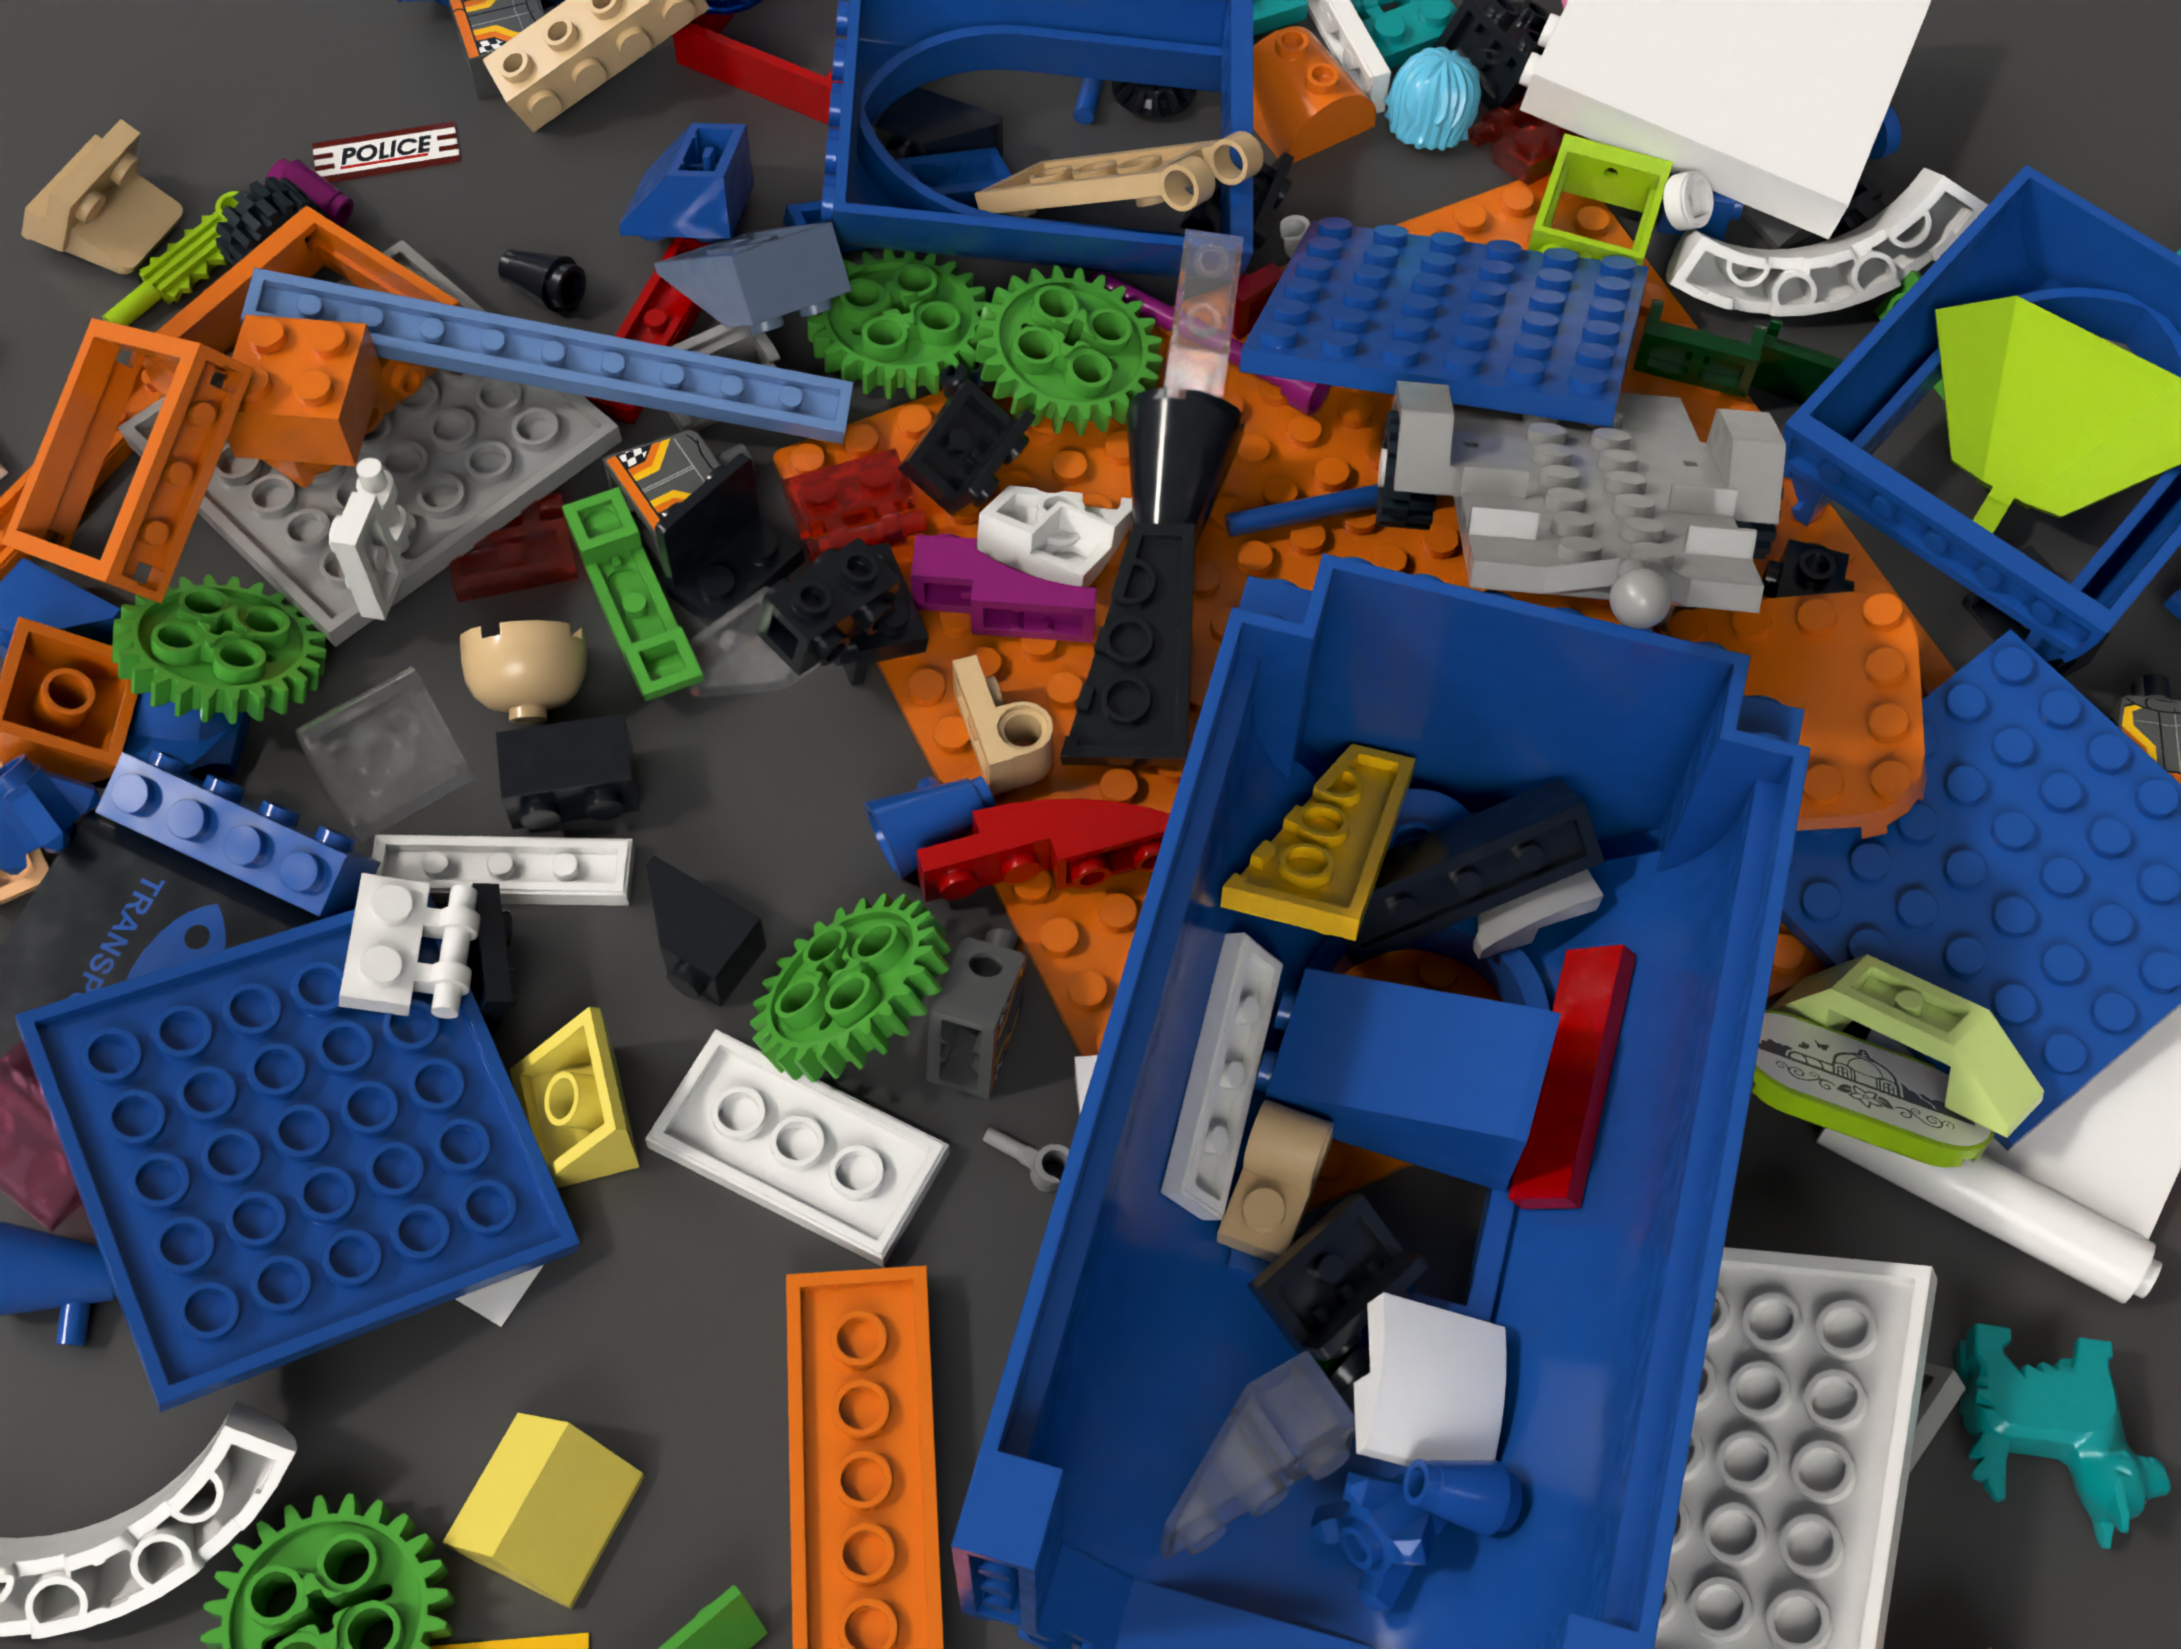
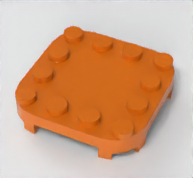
M1839 592L1768 598L1761 600L1759 613L1696 608L1694 610L1685 609L1678 611L1670 618L1666 636L1695 643L1712 642L1725 647L1728 651L1750 656L1743 695L1768 696L1778 700L1783 705L1804 710L1798 745L1810 747V754L1796 831L1861 827L1862 839L1887 834V825L1908 813L1917 799L1923 800L1927 772L1919 642L1913 621L1903 611L1902 602L1898 597L1890 593Z

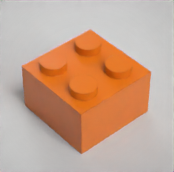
M245 315L232 358L255 369L227 437L234 457L356 467L383 374L367 324ZM228 375L225 376V379H224V382H223V385H222V388H221L222 390H223V388H224V385H225V383H226V380H227V378H228Z

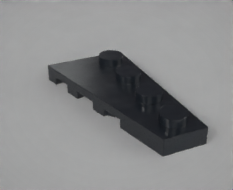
M1133 523L1111 593L1112 601L1104 626L1100 628L1094 647L1095 655L1086 684L1083 683L1075 707L1077 712L1069 737L1066 736L1060 755L1062 765L1185 766L1189 750L1197 535L1195 524Z

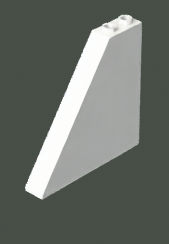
M1568 0L1561 16L1551 13L1548 17L1537 44L1545 48L1543 54L1539 55L1532 52L1525 65L1518 84L1527 87V91L1519 110L1592 141L1672 161L1673 165L1670 173L1673 175L1698 171L1708 180L1712 191L1829 240L1850 204L1931 0Z

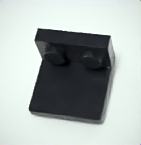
M1464 0L1433 48L1446 47L1449 50H1457L1461 56L1469 58L1472 65L1479 72L1482 92L1480 100L1494 115L1508 116L1527 89V87L1518 83L1531 53L1535 52L1542 55L1545 50L1544 47L1537 44L1550 14L1542 6L1531 0H1525L1523 3L1509 0Z
M739 453L726 465L715 468L707 476L704 484L684 501L671 505L663 513L655 526L669 596L719 636L759 603L775 583L783 578H787L805 562L803 548L760 515L752 460L743 453Z

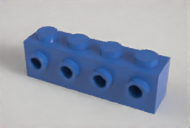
M152 749L149 758L125 752L121 753L95 813L319 917L327 918L355 909L361 874L376 875L381 862L355 851L354 848L357 840L351 836L323 825H319L317 832L307 829L298 824L301 817L300 813L263 799L259 807L242 799L246 791L245 788L211 774L207 775L205 781L187 774L191 766L190 763L163 751Z

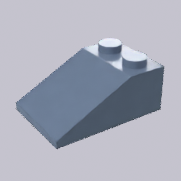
M832 222L749 231L734 236L731 239H725L654 263L656 272L660 277L725 327L749 326L751 334L767 332L785 325L782 315L798 310L800 317L830 310L833 308L831 298L852 291Z

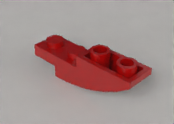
M1042 799L1008 803L972 811L973 835L916 850L918 879L925 902L941 898L950 901L959 900L973 894L978 888L1004 881L1010 884L1022 883L1034 878L1039 872L1050 869L1057 891L1074 886L1079 889L1096 887L1104 883L1111 876L1136 869L1140 872H1151L1156 863L1170 813L1139 805L1092 799Z

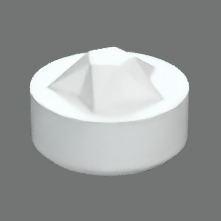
M1689 171L1674 174L1666 183L1663 202L1670 224L1679 231L1705 226L1712 215L1714 204L1713 192L1705 176L1698 171Z

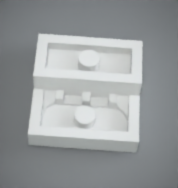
M1385 1292L1367 1303L1370 1373L1353 1383L1356 1454L1409 1467L1416 1459L1427 1461L1495 1460L1505 1402L1507 1359L1505 1327Z

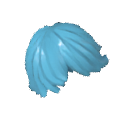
M1446 47L1424 48L1421 52L1410 56L1393 78L1389 93L1385 98L1388 109L1384 117L1389 120L1390 132L1395 133L1396 138L1404 144H1414V147L1419 150L1422 148L1429 150L1438 148V150L1444 151L1448 147H1456L1460 141L1468 140L1473 122L1478 115V107L1482 95L1479 72L1472 65L1469 58H1464L1457 50H1449Z

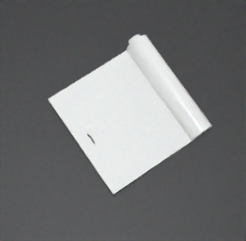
M2181 1006L2009 1151L1992 1137L1981 1157L1973 1163L1970 1159H1965L1961 1167L1943 1168L1913 1160L1824 1127L1821 1128L1816 1143L2121 1304L2126 1303L2133 1294L2143 1299L2152 1289L2162 1268V1262L2153 1258L2156 1245L2149 1238L2181 1168ZM1870 1030L1866 1041L1915 1058L1900 1042L1875 1030Z

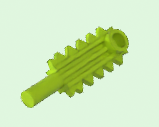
M239 191L223 194L215 204L216 211L212 215H201V224L194 229H184L185 237L177 243H167V251L160 257H150V265L139 269V275L143 283L102 316V319L129 326L162 298L168 305L173 301L178 302L183 293H193L192 286L200 279H210V271L217 265H227V259L223 257L220 253L221 250L216 245L215 239L221 237L216 231L218 222L228 221L221 213L226 205L232 208L236 207L239 202L233 197Z

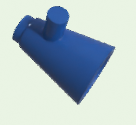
M929 776L920 780L917 790L864 802L865 812L875 838L890 868L899 881L918 869L916 850L959 839L973 829L972 811L996 806L992 793L982 776L972 780L965 778L941 784L937 778Z
M1 1221L0 1316L60 1308L55 1344L86 1346L91 1304L114 1301L117 1297L98 1245Z

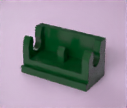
M1653 299L1644 325L1633 370L1746 398L1760 361L1767 327L1755 324L1752 337L1746 343L1711 334L1707 330H1695L1660 321L1664 301Z
M1772 317L1764 338L1760 361L1750 387L1804 404L1844 360L1777 338L1783 321Z

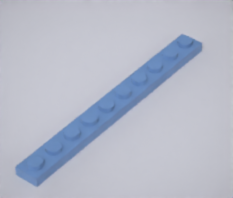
M255 267L240 318L241 324H243L245 315L366 323L377 355L381 358L843 444L854 383Z

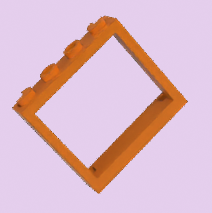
M306 205L155 333L202 343L223 353L238 339L242 327L240 318L254 267L311 278L322 267L326 266L359 288L460 307V303L452 296ZM146 355L143 366L154 388L166 395L178 363ZM380 357L379 361L383 374L365 435L378 427L385 413L389 414L395 408V404L398 401L401 403L406 397L415 394L421 387L424 378H429L439 368ZM263 460L304 489L313 482V477L329 471L334 466Z
M91 318L2 545L162 604L255 368L202 343ZM120 349L132 352L127 365L116 361ZM146 355L178 363L101 559L98 560L69 549ZM214 372L228 375L223 390L210 384ZM48 530L59 534L55 544L45 540ZM139 562L152 566L146 584L132 579Z

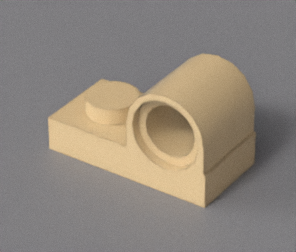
M977 654L953 660L954 696L983 778L992 796L1014 791L1016 788L1042 780L1050 771L1053 762V723L1048 712L1038 704L1027 701L1003 705L1001 691L995 676H984ZM1020 740H1027L1033 742L1034 744L1030 746L1020 747L1013 745L1012 743Z
M1269 1099L1264 1100L1247 1142L1242 1172L1217 1232L1218 1243L1269 1262L1275 1261L1293 1244L1332 1143L1333 1122Z

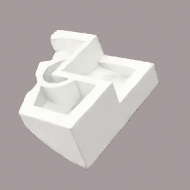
M1009 485L979 513L978 550L995 561L1034 577L1073 586L1089 587L1112 558L1133 524L1132 499L1121 497L1118 509L1085 506L1082 502L1083 493L1068 491L1047 493L1036 488Z

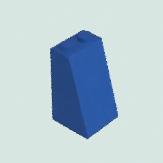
M1305 968L1298 992L1287 988L1284 990L1274 1028L1285 1031L1279 1053L1268 1049L1265 1050L1254 1089L1265 1092V1099L1333 1122L1332 1139L1504 1192L1527 1144L1561 1014L1547 1009Z

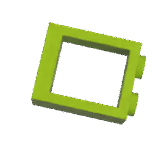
M1564 134L1527 250L1538 251L1544 254V251L1550 248H1566L1575 251L1581 258L1602 260L1607 256H1624L1633 259L1637 265L1642 266L1673 162ZM1607 168H1613L1617 172H1610ZM1562 192L1642 212V218L1632 249L1551 228Z

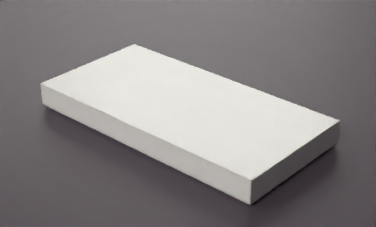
M716 1029L645 1138L649 1149L883 1268L950 1154L949 1144L820 1080L811 1082L805 1074L797 1081L793 1080L786 1071L780 1073L761 1051Z

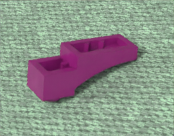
M916 534L911 584L912 599L917 610L971 614L972 634L1094 643L1097 588L1052 582L1012 569L980 552L977 539L961 538L954 534H939L936 536Z

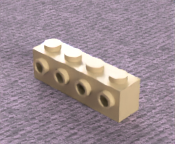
M565 0L482 60L506 103L534 133L681 28L688 25L710 9L706 0Z

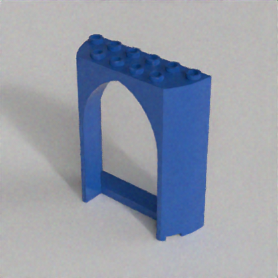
M838 0L836 35L847 36V38H836L834 45L832 81H841L843 83L832 82L828 127L837 128H828L821 221L832 222L838 245L1048 266L1059 265V267L1068 268L1079 267L1088 270L1231 284L1238 277L1245 274L1253 255V176L1237 185H1226L1221 182L1220 237L995 214L959 203L918 181L888 153L876 136L872 125L892 103L926 83L958 73L978 70H1014L1221 92V139L1237 131H1244L1253 135V0ZM1230 146V158L1233 164L1242 170V158L1239 152Z
M2025 165L1785 423L1782 436L1786 442L1784 477L1791 478L1798 502L1792 508L1794 517L1805 526H1808L1831 500H1834L2031 630L2025 643L2045 661L2062 658L2066 663L2083 655L2099 643L2181 545V466L2165 471L2160 475L2158 481L2070 584L1872 456L1928 392L1942 379L1935 309L2019 296L2100 338L2126 344L2136 356L2181 378V256L2066 189L2054 180Z

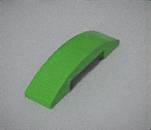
M619 486L563 505V514L590 583L622 657L645 702L704 681L703 673L682 626L678 627L643 549L639 530Z

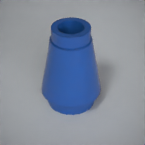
M1416 1459L1409 1465L1404 1476L1403 1493L1408 1504L1420 1507L1427 1512L1483 1537L1491 1536L1495 1532L1508 1531L1515 1524L1522 1506L1520 1480L1515 1473L1507 1471L1505 1466L1497 1460L1427 1461Z

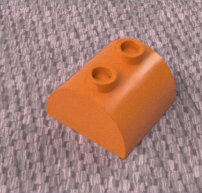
M1300 26L1282 28L1264 37L1253 46V129L1277 158L1283 152H1287L1294 157L1293 163L1375 127L1376 108L1374 103L1309 29Z
M18 617L0 673L1 762L6 764L12 759L25 754L34 765L40 763L47 771L87 783L98 782L112 775L123 751L138 694L131 692V679H119L118 664L112 663L111 645L30 619Z

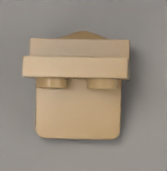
M120 119L103 138L95 134L25 207L21 236L28 241L31 239L60 252L65 251L118 274L127 275L137 270L180 222L183 208L176 200L136 172L141 162L136 157L141 133Z

